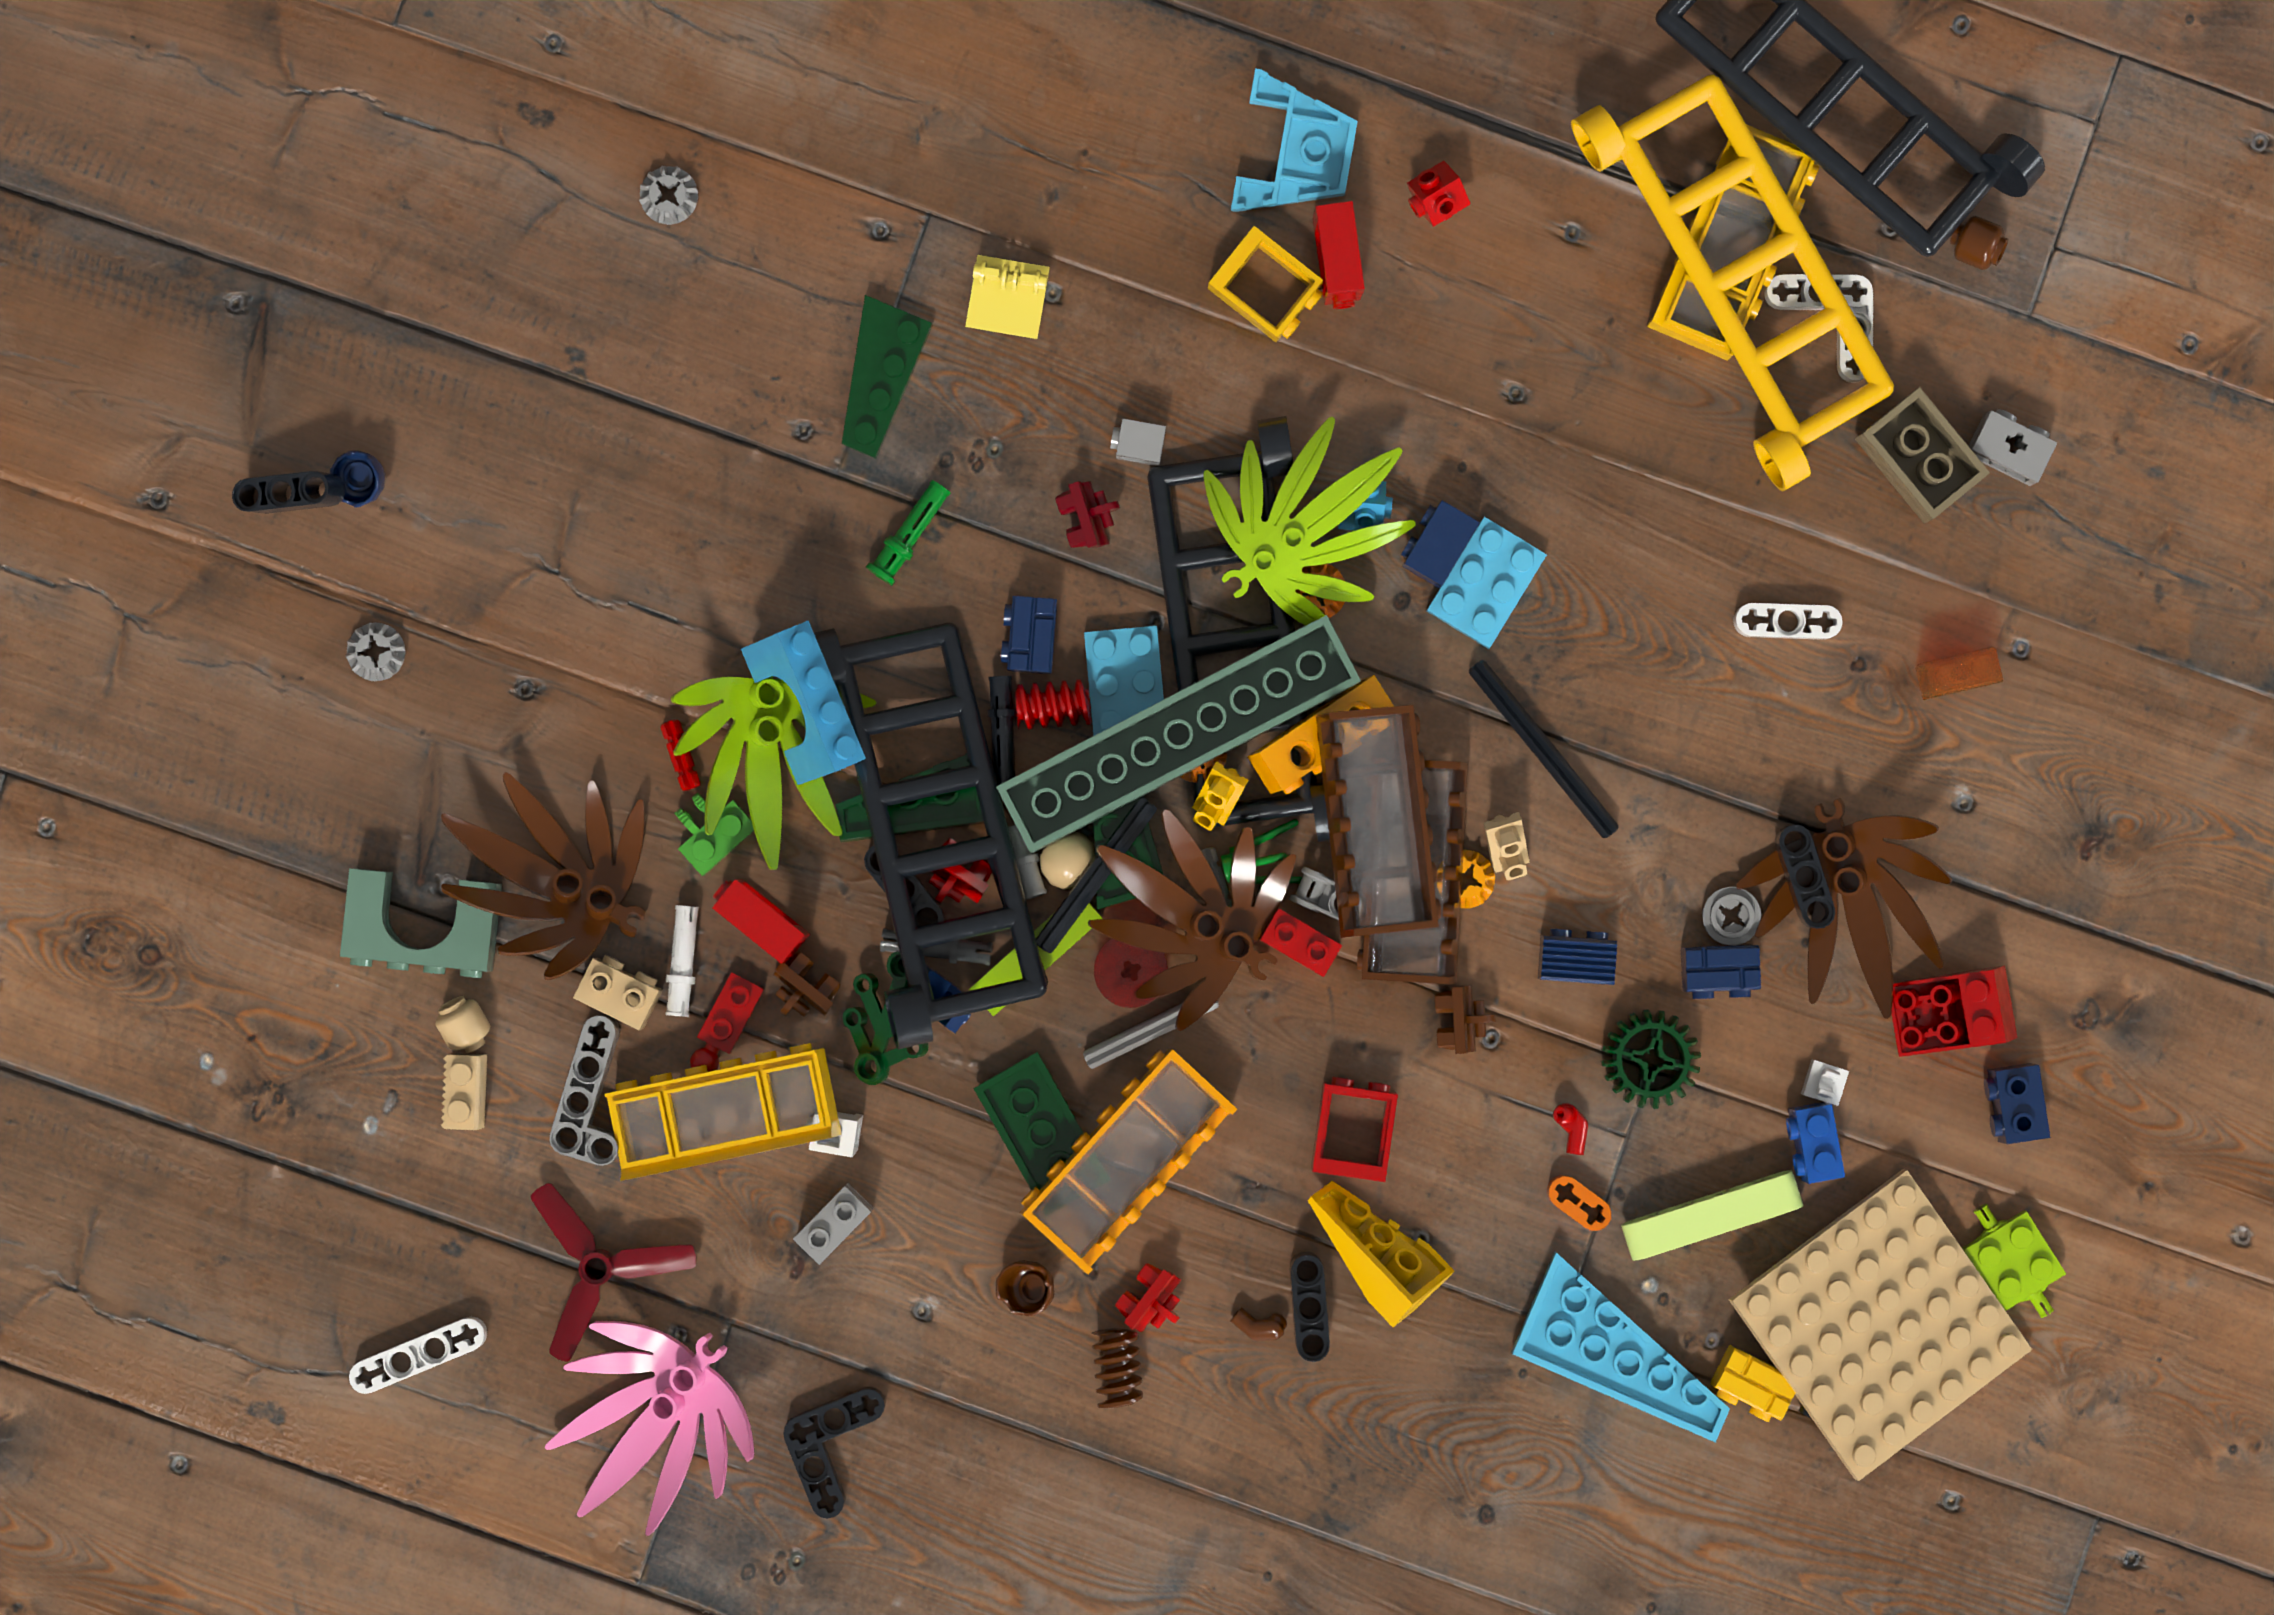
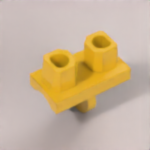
M1216 762L1192 806L1193 809L1197 810L1193 821L1211 831L1216 823L1224 826L1249 780L1240 777L1235 769H1225L1222 764Z

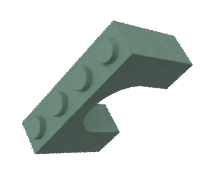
M349 868L340 957L350 958V965L372 967L373 960L387 961V969L409 970V964L424 965L423 972L445 974L446 968L460 969V976L482 978V971H493L499 915L474 908L457 900L455 922L449 935L434 947L428 949L415 948L404 943L396 935L390 923L389 906L393 872ZM459 880V886L502 891V884Z

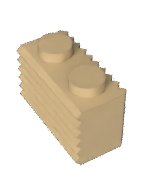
M453 1053L445 1056L443 1059L447 1063L443 1065L446 1069L443 1074L446 1078L443 1082L446 1085L442 1088L445 1091L442 1095L445 1099L442 1104L445 1107L441 1110L444 1113L441 1117L444 1123L441 1126L444 1129L479 1130L484 1128L487 1054Z

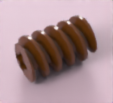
M1123 1328L1102 1329L1092 1332L1091 1334L1102 1337V1341L1092 1345V1348L1104 1353L1103 1356L1094 1359V1364L1105 1366V1370L1095 1374V1378L1106 1381V1385L1096 1389V1393L1106 1395L1107 1400L1098 1403L1097 1407L1118 1408L1133 1405L1134 1402L1141 1400L1143 1392L1134 1387L1142 1383V1377L1132 1374L1141 1368V1363L1130 1359L1140 1353L1138 1346L1130 1344L1139 1338L1138 1333Z

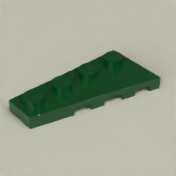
M965 753L961 757L933 766V768L915 775H909L899 779V781L969 766L968 755ZM975 787L887 806L894 835L984 824ZM862 794L835 804L842 829V835L839 836L841 843L872 839Z

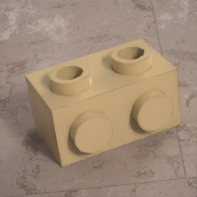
M604 955L603 959L592 958L573 998L637 1030H643L663 989L655 986L658 980L641 971H637L634 976L622 970L625 964L611 956Z

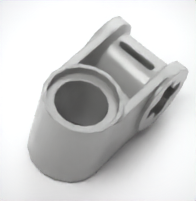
M1303 866L1301 872L1304 875L1296 893L1290 895L1288 900L1317 913L1321 912L1339 920L1338 913L1334 909V900L1336 899L1335 882L1332 878ZM1314 881L1316 882V884L1312 890L1310 897L1307 898L1306 895L1310 889L1312 882ZM1361 900L1358 905V912H1360L1361 909Z

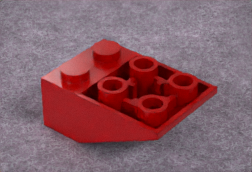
M2005 965L1893 983L1891 1015L1899 1057L2002 1044L2018 1038Z

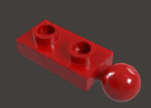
M731 972L697 1038L707 1043L704 1048H700L692 1054L690 1058L691 1068L706 1065L707 1072L718 1069L719 1057L717 1054L719 1050L731 1054L764 992L763 988Z

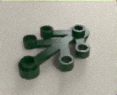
M900 951L892 953L887 960V971L893 978L889 990L907 986ZM864 973L855 977L853 987L855 992L861 996L865 1009L858 1006L848 1008L844 1011L842 1020L845 1027L850 1030L859 1052L854 1063L856 1076L868 1085H877L886 1080L891 1066L908 1058L923 1057L928 1052L929 1045L928 1043L920 1044L918 1053L913 1050L912 1046L899 1050L895 1048L886 1052L889 1040L893 1037L886 1005L884 1004L882 1010L876 995L879 987L877 977L872 973ZM864 978L869 982L868 990H865L863 987ZM853 1012L858 1016L857 1024L852 1020ZM868 1016L875 1031L872 1043L864 1028L867 1024ZM872 1061L876 1064V1072L871 1067Z

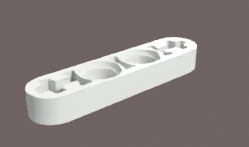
M465 1317L363 1359L350 1370V1384L359 1393H372L474 1351L483 1345L487 1338L486 1325L477 1317ZM465 1324H468L470 1329L477 1328L479 1334L474 1337L475 1343L471 1344L469 1339L457 1342L455 1346L459 1351L454 1352L452 1339L446 1331L451 1330V1336L455 1337L465 1331ZM430 1338H439L445 1344V1353L441 1358H432L427 1354L425 1347ZM396 1352H405L409 1355L411 1367L407 1372H398L393 1368L391 1361ZM382 1358L384 1370L391 1379L386 1380V1374L382 1373L371 1380V1386H369L367 1381L360 1382L358 1376L363 1373L362 1367L365 1366L367 1371L375 1370L382 1366L378 1359Z

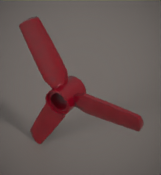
M546 1183L531 1194L532 1202L568 1255L580 1260L578 1270L582 1280L571 1291L549 1349V1353L558 1360L568 1362L572 1359L600 1301V1285L611 1279L613 1275L630 1279L691 1269L697 1265V1254L694 1246L691 1244L623 1249L614 1256L607 1250L596 1249L593 1233L553 1184ZM592 1258H600L605 1262L607 1267L605 1276L596 1277L590 1272L589 1262Z

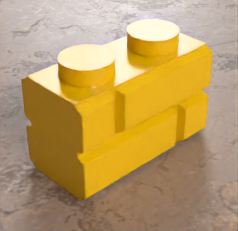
M1732 1345L1728 1346L1710 1383L1719 1389L1716 1394L1717 1397L1735 1406L1738 1400H1741L1751 1406L1749 1413L1766 1422H1769L1771 1416L1781 1421L1795 1395L1791 1386L1776 1367Z

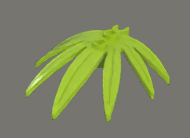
M1332 416L1318 428L1295 459L1278 491L1267 521H1262L1263 480L1258 454L1252 440H1248L1246 443L1240 474V499L1244 522L1240 521L1235 504L1222 483L1209 470L1204 471L1206 494L1214 519L1230 547L1245 563L1240 569L1226 571L1221 580L1225 583L1231 577L1239 578L1242 585L1233 593L1235 598H1239L1247 592L1249 582L1257 578L1272 600L1288 615L1305 626L1326 615L1313 602L1297 593L1296 589L1316 597L1342 602L1371 601L1374 599V595L1355 584L1338 578L1302 572L1303 567L1328 564L1359 556L1393 541L1416 525L1414 520L1382 523L1357 529L1316 546H1311L1312 542L1328 533L1351 515L1375 491L1401 456L1402 449L1400 447L1387 451L1353 469L1318 494L1294 518H1289V515L1310 487L1323 461L1335 424V419Z
M773 676L755 683L753 678H713L691 684L671 697L672 703L683 706H700L719 700L722 701L702 714L688 727L673 751L675 756L685 754L707 741L730 718L734 721L718 750L708 782L705 801V833L707 835L714 833L729 798L738 770L744 741H746L745 781L748 807L759 847L769 869L776 870L778 868L782 829V782L778 742L781 744L791 777L810 810L833 836L842 835L839 819L823 778L820 777L797 785L784 754L785 750L803 743L802 738L791 723L792 720L795 719L804 729H806L801 706L795 694L782 679H773ZM860 694L863 708L873 707L877 704L874 699Z

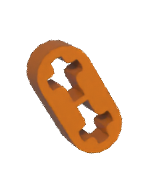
M1559 1175L1550 1181L1547 1187L1549 1200L1572 1219L1591 1231L1602 1230L1609 1224L1611 1220L1609 1205L1584 1185L1568 1175ZM1568 1182L1572 1184L1570 1191L1578 1197L1575 1204L1567 1198H1563L1561 1201L1557 1200L1559 1193L1555 1188L1558 1184L1562 1186L1567 1185ZM1583 1202L1592 1208H1595L1598 1204L1601 1205L1599 1212L1603 1218L1600 1222L1592 1220L1588 1223L1586 1221L1589 1215L1580 1208Z

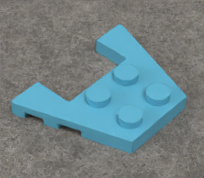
M1255 68L1249 104L1286 110L1285 125L1275 181L1268 182L1237 176L1231 211L1239 212L1344 196L1358 121L1317 99L1314 100L1297 91L1295 87L1288 83H1283L1269 76L1267 72Z

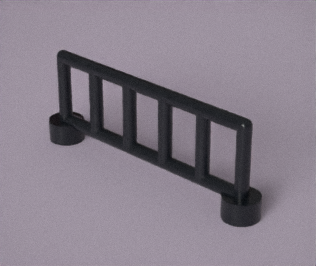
M943 623L841 646L834 628L813 632L866 759L854 765L908 984L905 987L884 991L888 1020L897 1049L933 1042L932 1022L1042 997L1047 991V982L1000 793L996 788L998 785L958 627L953 623ZM941 647L952 695L865 714L853 665ZM958 716L969 766L882 785L871 735ZM971 787L976 788L987 836L899 856L887 806ZM993 857L1005 907L924 926H916L905 877ZM1006 929L1011 930L1022 979L934 999L922 951L923 948Z

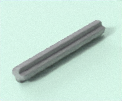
M1218 1000L1206 1013L1218 1008ZM1183 1003L1085 1050L1083 1056L1087 1065L1094 1069L1176 1029V1019Z

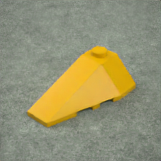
M1331 1181L1308 1199L1310 1206L1367 1301L1392 1327H1395L1414 1312L1454 1273L1452 1267L1427 1242L1420 1238L1414 1241L1398 1230L1400 1227L1398 1223L1391 1219L1385 1222L1371 1213L1369 1204L1335 1182Z

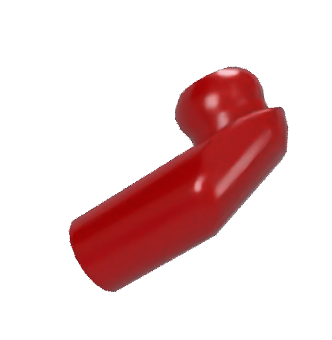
M1562 1103L1554 1109L1553 1118L1568 1133L1566 1153L1584 1155L1588 1121L1574 1105Z

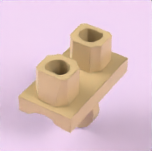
M1519 812L1513 813L1510 817L1498 815L1493 820L1484 822L1485 835L1494 873L1503 871L1506 880H1513L1527 875L1526 864L1530 862Z

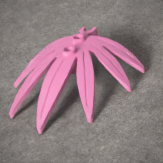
M595 1321L589 1325L592 1330L623 1344L653 1353L640 1351L601 1353L569 1362L564 1365V1370L603 1374H629L652 1371L655 1373V1376L634 1383L600 1401L563 1428L545 1445V1449L551 1450L588 1436L626 1416L652 1397L649 1406L628 1429L604 1463L577 1512L578 1517H583L622 1488L653 1457L679 1420L680 1425L668 1451L645 1531L646 1536H649L665 1517L685 1479L696 1445L700 1413L704 1416L706 1449L715 1499L723 1494L727 1474L728 1447L724 1421L747 1462L754 1458V1443L750 1422L736 1392L719 1373L709 1366L711 1363L721 1359L727 1352L725 1345L720 1347L715 1353L709 1350L708 1342L713 1336L711 1333L706 1334L697 1341L695 1355L683 1343L660 1330L631 1322Z

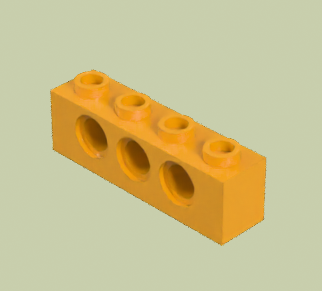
M1369 676L1361 679L1358 685L1337 695L1257 749L1247 758L1270 794L1282 790L1285 794H1289L1304 784L1303 776L1311 771L1314 775L1322 772L1316 716L1329 712L1349 711L1350 709L1360 710L1393 707L1394 705L1376 676ZM1387 719L1358 721L1356 727L1350 722L1337 723L1339 742L1342 744L1343 755L1359 747L1362 744L1359 738L1369 732L1373 736L1390 725ZM1292 748L1298 750L1301 755L1299 766L1295 765L1290 758Z

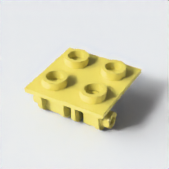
M977 255L965 327L1038 339L1050 267Z

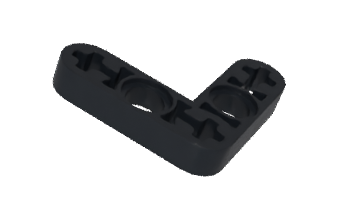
M865 1387L795 1415L784 1427V1440L810 1505L815 1514L821 1518H834L841 1512L845 1504V1494L824 1441L880 1418L885 1410L886 1401L882 1392L877 1388ZM864 1395H868L871 1400H878L879 1403L874 1407L875 1413L870 1414L867 1409L861 1410L855 1414L858 1421L852 1422L851 1411L845 1402L851 1401L852 1408L862 1404ZM832 1408L841 1410L845 1415L843 1426L836 1429L827 1426L824 1420L826 1411ZM817 1415L818 1426L824 1435L818 1436V1429L812 1430L807 1433L806 1441L804 1442L799 1437L793 1438L791 1436V1433L795 1430V1423H800L802 1428L810 1426L815 1422L811 1416ZM812 1456L822 1459L825 1465L824 1472L815 1477L807 1474L804 1469L805 1460ZM827 1477L831 1478L832 1483H826L825 1487L830 1496L836 1495L838 1498L834 1502V1509L829 1510L827 1505H819V1501L823 1497L821 1488L819 1486L813 1490L810 1484H818Z

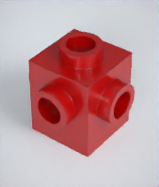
M1444 160L1407 182L1412 195L1408 199L1410 207L1418 218L1424 216L1433 227L1448 220L1452 215L1471 204L1460 177Z

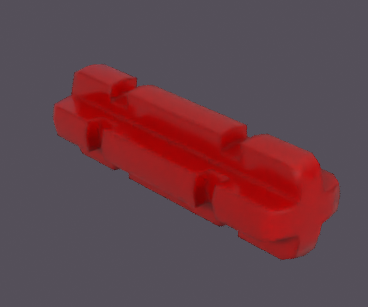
M677 719L664 722L660 728L664 739L668 740L666 746L674 770L679 773L677 779L680 788L683 791L697 788L701 782L697 771L693 770L695 764L690 751L680 756H675L673 752L682 736L681 734L684 733L681 723Z

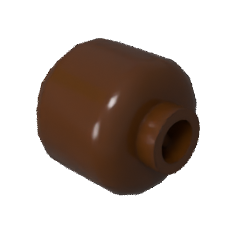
M1973 216L1965 225L1960 224L1954 231L1950 244L1955 245L1954 256L1957 260L1980 270H1986L1992 264L1995 266L1999 264L2009 239L2004 237V229L2000 225L1978 216Z

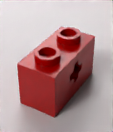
M1279 908L1259 938L1260 941L1322 977L1326 975L1343 946Z

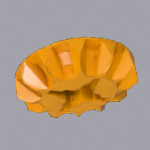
M1471 850L1463 851L1462 873H1465L1471 864L1474 865L1472 868V878L1481 885L1480 887L1468 885L1462 891L1461 908L1465 909L1483 904L1493 892L1495 884V873L1490 861L1480 853ZM1444 860L1438 868L1436 880L1441 896L1443 892Z

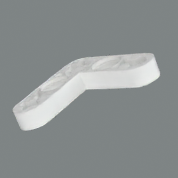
M1805 274L1777 275L1772 279L1769 287H1765V300L1774 309H1824L1821 302H1815L1810 298L1808 291L1811 283ZM1832 274L1834 280L1839 282L1838 287L1840 290H1848L1852 287L1853 283H1856L1857 289L1864 291V295L1860 296L1857 302L1853 301L1852 295H1844L1857 320L1861 321L1864 325V332L1873 346L1872 284L1861 275ZM1798 282L1803 283L1800 293L1802 302H1797L1799 294H1790L1785 297L1784 302L1780 301L1779 295L1773 294L1772 291L1780 283H1784L1786 290H1796L1799 288ZM1837 331L1838 374L1846 382H1860L1864 379L1861 371L1858 370L1857 375H1854L1852 368H1846V363L1851 361L1853 357L1849 350H1845V343Z

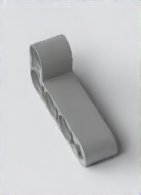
M601 1014L591 1017L585 1022L549 1139L552 1148L556 1152L601 1166L610 1164L619 1158L618 1144L615 1140L614 1132L592 1125L620 1036L619 1024L611 1016ZM604 1022V1029L610 1033L609 1036L601 1038L598 1048H605V1053L599 1050H587V1045H596L598 1033L593 1031V1027L599 1026ZM587 1056L593 1057L598 1061L599 1071L594 1077L587 1076L582 1070V1062ZM575 1092H581L588 1098V1107L584 1112L576 1111L571 1105V1097ZM564 1127H570L577 1133L578 1138L575 1146L567 1147L561 1142L560 1133ZM599 1138H606L612 1143L613 1151L610 1157L604 1158L597 1154L595 1143Z

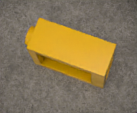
M1255 226L1252 227L1208 283V289L1276 343L1282 335L1288 339L1301 323L1296 317L1304 307L1311 310L1324 294L1319 290L1323 279ZM1258 248L1308 286L1276 327L1227 289Z

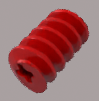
M1081 679L1076 680L1073 690H1070L1066 680L1061 681L1059 691L1057 692L1052 682H1047L1044 693H1041L1037 683H1032L1029 694H1026L1022 684L1017 685L1015 698L1018 730L1021 720L1025 721L1029 730L1034 728L1036 719H1039L1043 728H1048L1051 717L1054 718L1057 727H1062L1065 716H1068L1072 726H1077L1080 715H1083L1087 725H1092L1089 687L1085 689Z

